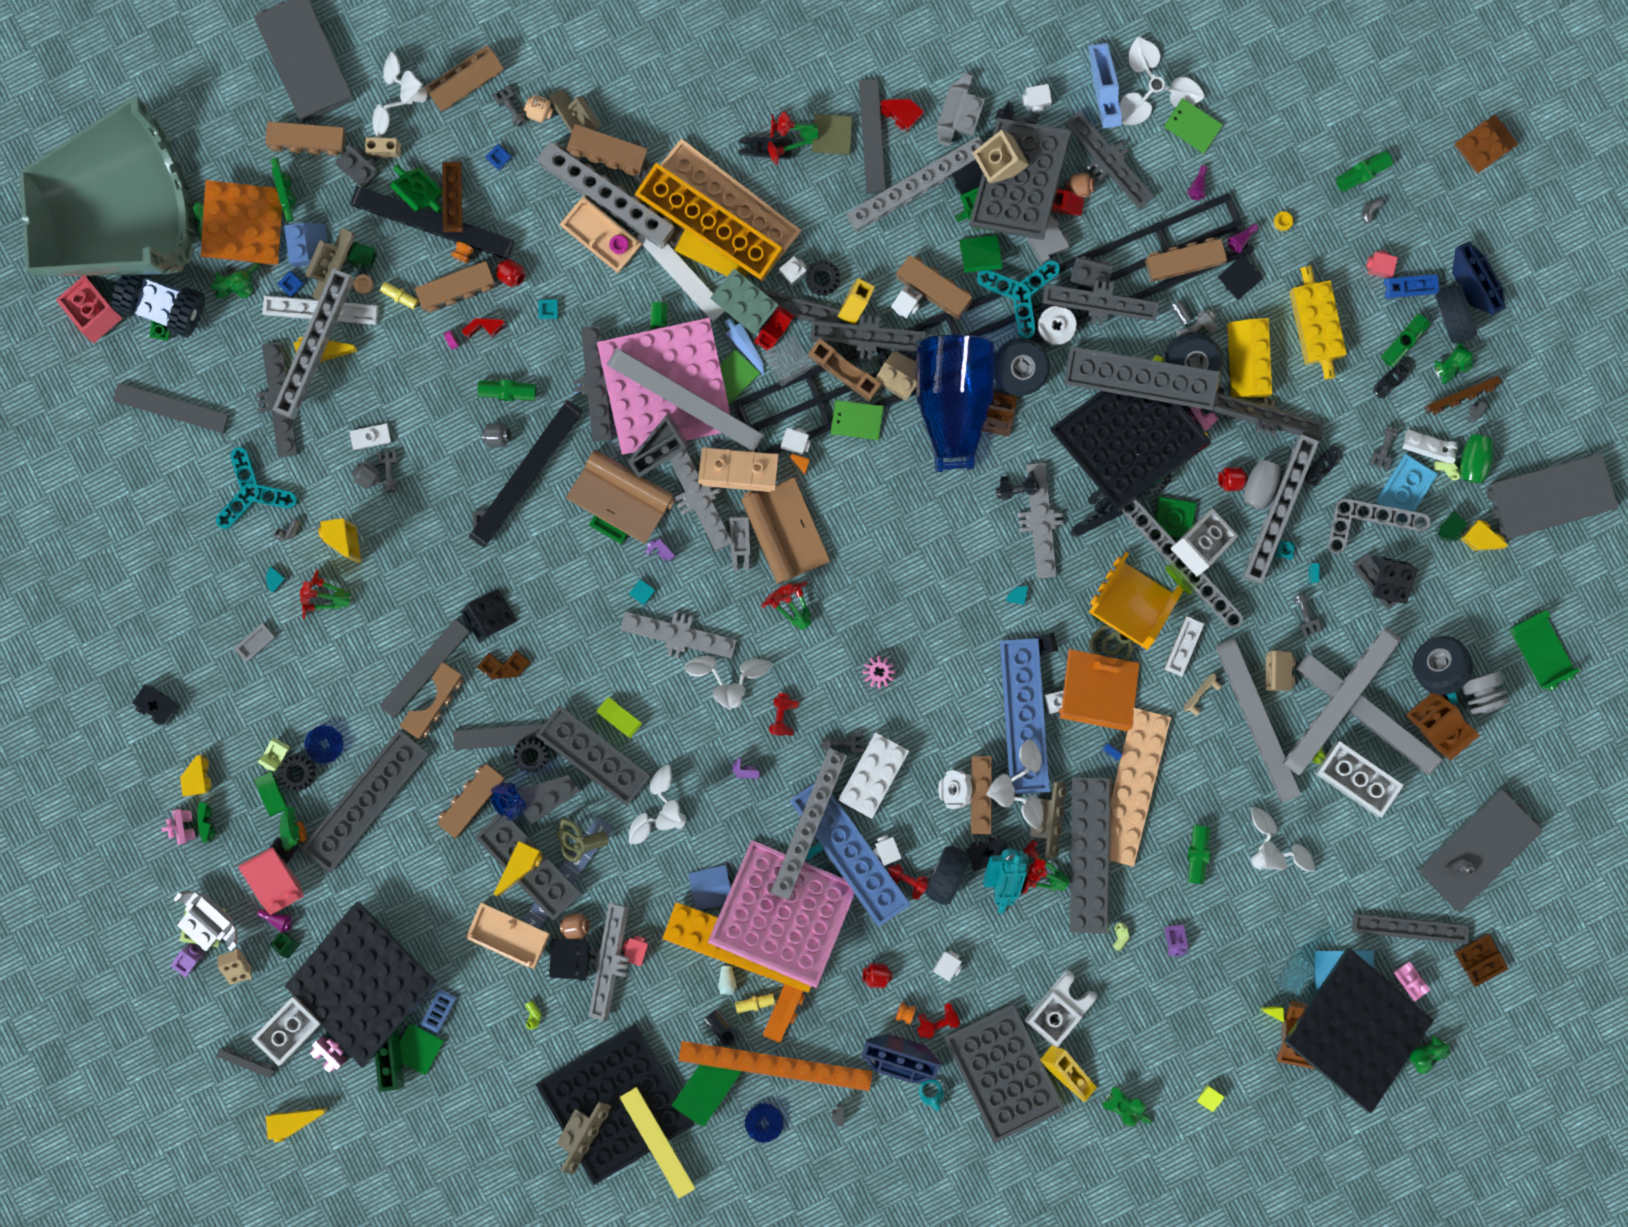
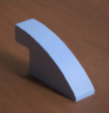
M1108 43L1089 46V55L1102 127L1121 126L1122 114L1118 102L1119 85Z

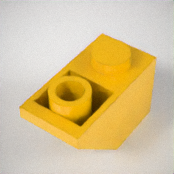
M858 278L852 284L837 317L855 325L866 307L875 286Z
M1484 520L1475 521L1460 538L1473 551L1501 550L1508 546L1505 543L1506 539L1499 533L1495 534L1490 530L1491 526Z
M196 755L181 775L182 796L210 793L209 789L212 788L210 777H207L209 762L205 755Z

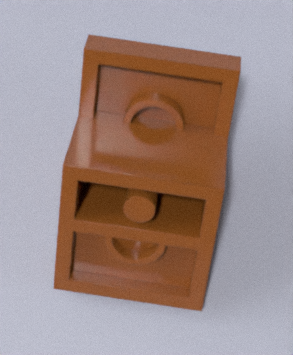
M1496 115L1487 121L1485 120L1454 144L1476 174L1491 166L1518 145Z
M1435 693L1428 695L1406 714L1408 720L1421 730L1427 742L1450 761L1480 736L1475 729L1465 722L1457 707L1443 696Z
M1291 1001L1282 1023L1281 1046L1277 1054V1062L1315 1069L1283 1042L1308 1005Z

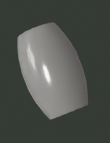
M1262 459L1256 464L1246 482L1244 490L1245 504L1261 510L1268 506L1279 486L1281 473L1279 465Z

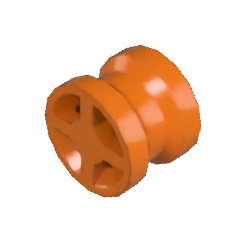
M457 241L456 249L452 252L451 256L468 264L470 261L469 256L474 252V249Z
M901 1002L895 1020H904L906 1024L910 1025L916 1006H908L905 1002Z

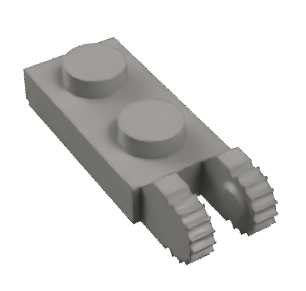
M729 517L730 539L733 543L731 544L733 571H738L737 556H744L745 571H748L750 555L749 517Z

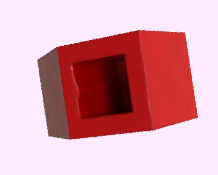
M911 99L883 100L880 103L881 112L887 118L891 117L895 120V125L902 131L905 129L909 132L924 115V111Z
M1057 189L1051 212L1081 217L1084 198L1070 191Z

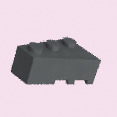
M669 413L628 461L638 478L689 446Z
M566 775L510 792V794L530 823L535 824L581 790L572 777Z

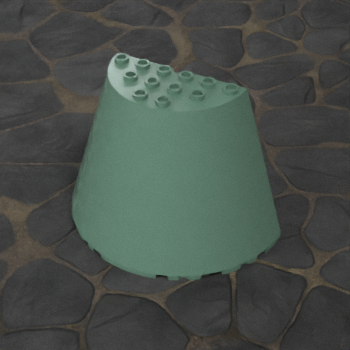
M134 96L20 171L22 220L26 223L23 226L22 233L24 236L23 249L27 273L37 277L173 274L184 269L183 266L191 261V253H194L195 249L194 246L191 247V243L196 241V219L193 212L192 197L187 198L185 190L189 188V184L185 178L182 164L178 163L177 156H173L169 148L173 144L166 131L162 129L161 123L157 118L152 119L148 113L151 110L138 96Z

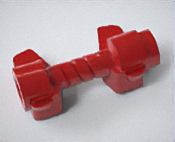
M778 693V696L774 698L773 703L774 707L777 708L775 723L769 726V732L772 735H794V730L783 723L785 710L797 708L799 705L798 701L789 700V694Z
M889 865L887 869L888 874L896 884L901 880L914 886L912 899L918 900L921 894H924L929 883L927 877L919 876L915 879L903 873L900 865Z
M951 1003L944 1005L945 1018L935 1023H932L925 1014L918 1015L921 1023L917 1027L920 1038L930 1039L935 1035V1030L948 1025L951 1028L959 1027L960 1020L956 1011L953 1010Z

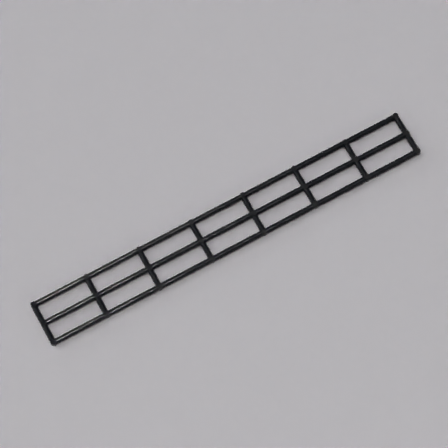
M1226 193L1080 256L1091 258V261L1094 262L1093 258L1154 232L1163 249L1160 254L1166 253L1170 246L1162 229L1223 203L1226 204L1233 222L1174 247L1179 249L1186 248L1187 244L1197 242L1198 245L1206 239L1220 236L1234 229H1237L1238 233L1245 229L1231 199V195ZM1248 240L1240 253L1233 252L1226 255V263L1238 259L1241 255L1251 254L1254 251V247L1251 245L1250 240ZM1080 256L1059 264V272L1073 267L1076 258H1080ZM1146 259L1111 273L1110 281L1146 267ZM1219 266L1175 276L1129 297L1146 298ZM1055 267L1047 269V271L1044 274H1042L1044 278H1046L1045 276L1050 272L1052 274H1055ZM1034 276L1031 278L1030 282L1031 284H1033L1035 282L1040 281L1041 279L1037 276ZM1006 286L1000 290L1006 291L1009 286ZM1083 286L1077 287V289L1092 290ZM1019 288L1017 295H1020V302L1028 303L1027 300L1023 301L1025 292L1022 291V288ZM992 292L973 300L965 312L1000 298L1002 295ZM1039 303L1032 306L1035 336L1030 338V340L1036 343L1044 341L1038 332V322L1034 314L1054 305ZM1023 307L1024 310L1018 313L1020 316L1026 317L1029 314V310ZM947 312L904 329L922 331L946 320L954 340L913 356L910 359L919 363L954 347H958L965 363L963 367L916 386L911 396L992 363L995 353L972 362L964 343L1016 322L1015 314L963 336L960 335L953 316ZM1086 314L1077 318L1076 327L1091 321L1092 316ZM1060 326L1053 328L1054 330H1061ZM876 348L881 363L884 365L888 359L884 348ZM855 350L842 357L850 361L860 357L861 351ZM819 365L735 400L734 406L740 420L755 430H760L817 406L825 425L806 432L809 435V440L831 431L832 420L824 402L848 393L852 389L845 385L821 395L813 376L826 371ZM879 371L871 374V376L876 378ZM806 379L814 399L755 424H750L743 408L744 405ZM894 395L873 405H884L885 408L903 399ZM782 443L762 451L758 444L754 452L774 454L785 449L781 448Z

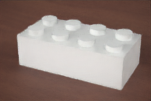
M875 732L838 800L872 819L909 750Z
M1335 741L1326 754L1325 759L1322 760V763L1314 772V774L1377 817H1383L1404 786L1340 741Z

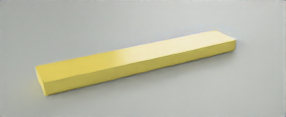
M635 1087L620 1096L621 1101L678 1199L695 1189L694 1184L638 1088Z

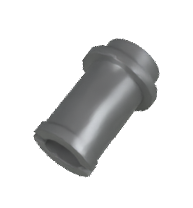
M1179 300L1170 307L1172 308L1171 312L1176 314L1183 326L1191 321L1192 318L1183 306L1184 302L1181 303Z

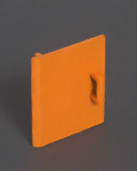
M1069 649L1062 708L1058 710L1061 713L1060 719L1123 731L1131 730L1139 663Z

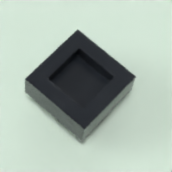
M1054 632L1035 637V639L1038 638L1039 655L1058 651Z

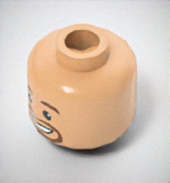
M534 95L532 98H528L524 111H526L528 118L543 123L546 118H551L554 109L550 108V100Z

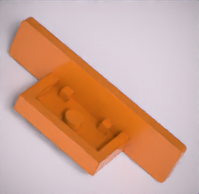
M784 984L763 1036L778 1043L781 1042L789 1023L793 1024L797 1016V1013L794 1012L796 1006H801L805 995L802 994V990Z

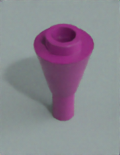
M1200 166L1198 176H1196L1187 191L1192 200L1199 201L1205 198L1207 166Z
M1252 224L1248 229L1228 237L1227 241L1230 250L1240 253L1251 235L1258 230V226Z
M262 909L257 913V916L268 920L281 933L289 931L292 927L291 915L277 913L270 915Z

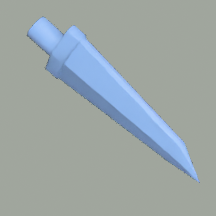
M729 318L725 321V324L730 330L725 334L764 375L763 361L741 323L735 325L733 320Z

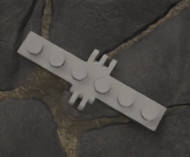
M686 449L682 450L669 459L685 490L684 493L674 498L675 502L683 499V502L677 505L679 509L687 507L681 511L682 516L695 510L715 552L733 544L712 501L717 499L716 495L722 491L720 488L712 490L715 487L698 484L699 475Z
M1045 463L1026 464L1027 477L1030 471H1034L1040 491L1035 495H1029L1030 512L1017 513L1019 518L1025 517L1026 519L1018 521V525H1026V528H1019V533L1032 532L1037 579L1057 577L1052 530L1057 529V525H1064V520L1056 521V518L1064 517L1063 513H1056L1055 510H1050Z
M675 611L672 623L628 612L624 613L621 631L666 642L665 648L669 649L667 654L669 657H671L673 650H676L675 658L678 659L680 652H684L685 647L732 659L737 640L691 629L693 615H689L688 622L684 621L686 613H682L679 620L677 619L679 612Z
M614 902L609 903L601 949L598 948L597 951L591 950L590 955L596 956V959H589V962L595 964L594 968L597 969L589 1016L602 1021H608L616 975L626 977V972L621 971V969H627L628 965L622 963V961L629 962V957L620 954L629 907Z

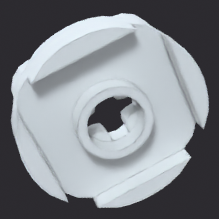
M1058 306L1046 309L1038 321V332L1042 339L1050 345L1067 343L1073 337L1076 330V319L1072 312ZM1054 321H1056L1057 323H1062V325L1060 326L1061 330L1058 331L1057 329L1054 330L1052 328L1054 326Z
M960 770L946 772L945 774L947 775L944 779L940 780L938 787L941 801H944L947 804L945 806L950 809H961L965 805H969L972 801L971 776Z

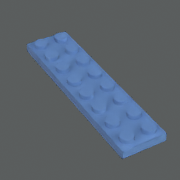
M1038 638L1000 641L1009 777L1013 778L1026 769L1020 761L1019 751L1021 745L1027 739H1031L1038 746L1042 757V764L1038 772L1033 773L1030 770L1027 774L1012 782L1015 789L1014 794L1050 792Z
M814 784L790 800L800 817L803 814ZM831 794L814 837L822 845L828 857L879 928L910 906V903L836 798Z

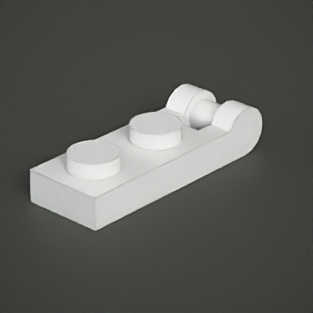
M1408 429L1405 433L1402 448L1446 463H1454L1458 444L1453 441L1446 442Z

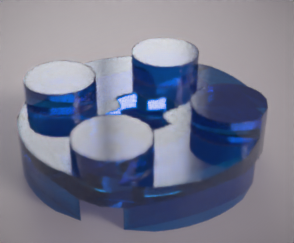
M321 725L315 727L305 738V750L309 757L317 763L327 764L334 762L343 752V735L332 726ZM327 739L329 747L322 750V746L319 743Z
M502 782L491 789V792H493L491 802L500 816L505 815L509 817L507 820L512 821L522 815L523 810L526 809V804L516 791V786L513 783L509 782L507 784Z
M759 1103L747 1113L745 1129L748 1135L755 1141L761 1143L771 1142L778 1138L782 1132L783 1116L774 1105ZM763 1117L770 1121V1125H766V1128H762V1125L758 1123L762 1121Z

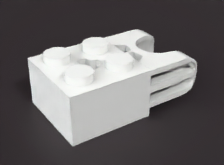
M1070 970L1060 976L1024 1019L1025 1022L1055 1047L1061 1044L1097 999V994L1094 991H1087L1078 999H1073L1070 996L1069 987L1074 980V974ZM1055 1014L1054 1018L1056 1021L1050 1022V1016Z

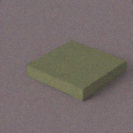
M814 114V124L818 127V138L813 140L812 153L850 155L852 117Z

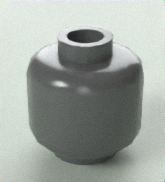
M502 422L487 424L485 430L482 431V440L489 448L505 447L511 441V430Z
M368 461L358 462L351 474L353 481L365 489L371 488L372 485L376 487L381 479V476H379L380 469Z

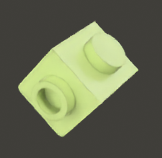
M273 737L258 763L268 770L276 771L282 765L290 746Z

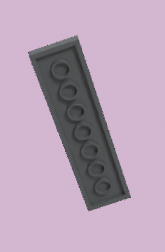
M1070 347L1064 384L1214 410L1221 372Z
M399 729L301 847V850L329 873H332L430 753Z
M1072 778L1070 932L1109 934L1112 778Z

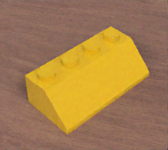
M1269 318L1246 319L1227 323L1230 396L1239 399L1270 397L1272 395Z
M344 518L321 521V527H318L320 539L323 538L326 544L344 557L356 563H362L356 525Z

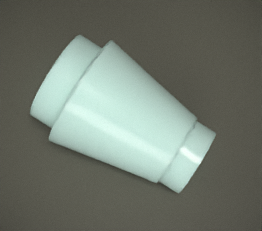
M723 966L720 971L718 990H720L721 995L735 994L737 986L732 966Z

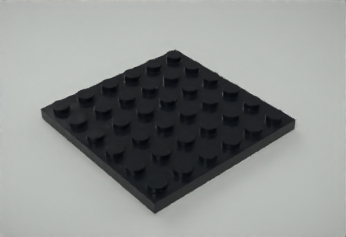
M1100 391L1050 428L1053 436L1118 512L1211 444V440L1179 404Z
M358 901L355 902L298 969L285 987L312 1012L326 1031L363 1068L368 1065L438 982Z
M1346 948L1283 1042L1364 1111L1372 1114L1434 1020L1351 948Z
M637 1024L536 1083L538 1090L562 1131L565 1129L575 1109L590 1117L598 1102L611 1106L608 1116L603 1120L598 1134L593 1138L588 1152L581 1160V1164L594 1185L651 1152L620 1099V1096L635 1087L638 1088L668 1141L695 1125L691 1119L671 1106L678 1097V1094Z

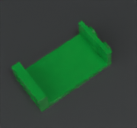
M1544 610L1512 626L1509 630L1541 690L1548 689L1550 691L1559 686L1558 682L1562 680L1567 682L1576 677L1575 674L1580 670L1579 668H1574L1547 619L1551 616L1548 610Z
M699 1064L671 1106L704 1128L742 1071Z

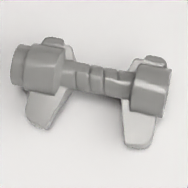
M1209 309L1205 312L1200 311L1197 316L1198 321L1189 329H1179L1176 337L1187 332H1197L1202 327L1211 333H1215L1218 327L1213 322L1216 318L1214 313Z

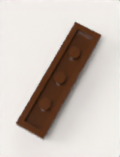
M442 162L443 232H463L461 162Z
M1499 376L1426 405L1424 407L1426 414L1432 412L1433 415L1443 412V407L1450 405L1453 408L1462 404V399L1468 398L1470 401L1479 397L1478 393L1484 390L1486 393L1496 390V386L1501 383Z

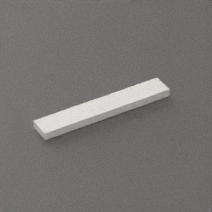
M639 235L637 237V240L642 243L646 250L712 322H715L726 312L710 299L713 293L668 243L660 249L643 236Z
M264 295L262 314L265 316L311 319L319 301ZM344 303L337 322L377 325L379 306Z

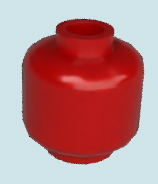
M511 259L500 262L496 269L498 280L509 287L521 285L526 276L524 267Z
M1239 466L1224 467L1218 474L1219 486L1228 492L1241 491L1248 480L1247 473Z
M872 962L867 967H864L862 979L870 988H885L888 982L892 980V971L889 970L885 963Z

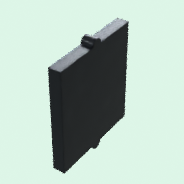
M975 159L951 174L955 182V188L959 190L960 195L979 187L983 171Z
M1241 255L1218 276L1219 280L1226 287L1225 290L1229 291L1237 301L1263 279L1255 270V265H1251L1244 255Z

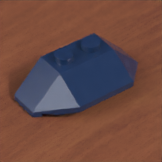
M1470 241L1456 247L1452 274L1459 286L1462 287L1470 306L1492 315L1507 308L1504 289L1486 256L1478 248L1474 247Z
M891 1034L867 1039L861 1057L867 1061L875 1072L909 1083L935 1080L941 1062L925 1045Z

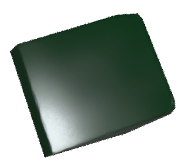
M279 932L270 944L280 956L289 959L300 945L286 932Z

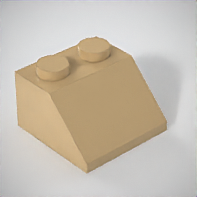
M1000 130L973 152L976 161L990 184L1015 177L1029 166L1013 135L1003 130Z
M893 350L875 379L881 383L882 387L908 401L927 369L897 350Z
M1266 652L1265 691L1288 692L1291 691V687H1294L1295 677L1292 676V668H1295V657H1292V652Z

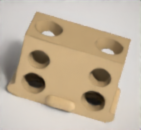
M366 138L365 152L368 157L383 159L388 157L399 158L401 157V143L396 138Z
M239 949L217 956L218 968L230 985L252 979L251 966Z

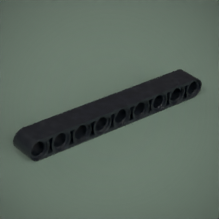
M359 186L355 187L350 201V205L355 208L456 243L457 241L464 243L473 249L507 260L510 258L515 241L510 238L462 222L463 232H443V215L423 208L416 212L406 202Z
M566 400L468 538L482 548L487 546L583 412L582 409Z

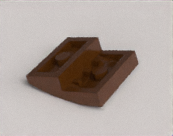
M980 389L972 429L1009 437L1018 397Z
M1488 933L1453 951L1474 987L1509 969Z

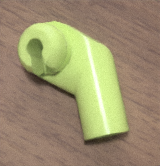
M1118 922L1114 926L1118 939L1112 947L1121 951L1129 940L1130 935L1126 924Z

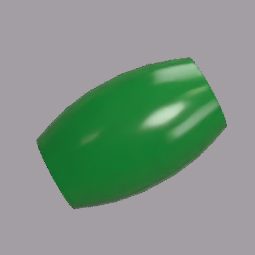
M1474 434L1469 437L1463 449L1460 462L1461 480L1477 484L1484 483L1493 461L1494 447L1492 438Z

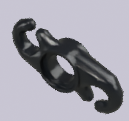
M1400 361L1401 365L1407 366L1406 372H1401L1400 365L1397 364L1394 369L1387 372L1374 385L1373 391L1378 398L1386 397V394L1379 393L1378 388L1380 386H1384L1386 393L1390 394L1392 389L1399 386L1411 374L1412 365L1409 361ZM1390 374H1395L1398 377L1396 384L1389 383L1388 376Z
M1330 446L1328 448L1329 451L1337 453L1335 458H1330L1329 452L1325 451L1324 455L1316 460L1307 471L1305 481L1309 486L1314 487L1318 485V482L1310 480V475L1315 474L1317 480L1321 481L1340 461L1342 453L1338 447ZM1320 461L1327 462V471L1319 470L1318 463Z

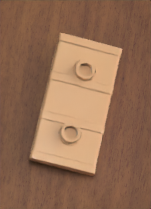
M585 196L579 200L559 224L618 274L642 246V243ZM615 235H623L628 240L629 248L622 255L614 254L610 249V240Z
M702 447L698 484L709 487L765 492L775 491L778 454Z
M480 902L466 938L528 968L536 969L550 933Z

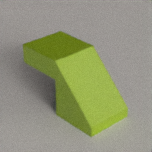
M607 697L596 711L630 739L642 725L639 720L610 697Z

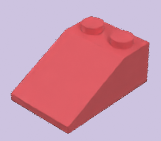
M82 276L56 299L78 329L92 343H95L122 319L119 313L112 308L108 300L86 276Z
M273 847L238 866L261 905L270 915L304 897L299 880Z

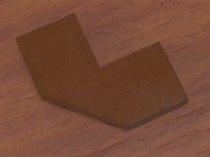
M515 650L504 664L491 653H488L477 668L490 679L519 677L531 662Z

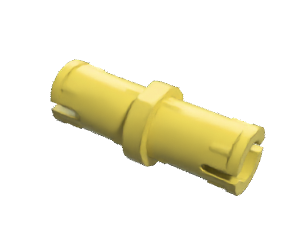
M384 282L380 289L382 293L393 298L394 302H400L415 310L419 303L418 299L405 293L404 289H398L387 282Z
M773 993L736 1001L735 1005L739 1014L750 1010L759 1011L760 1008L775 1005Z

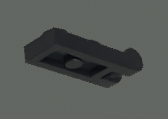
M1112 506L1104 511L1105 515L1101 517L1094 515L1087 519V524H1076L1073 526L1071 534L1074 537H1079L1124 513L1122 510L1118 512Z

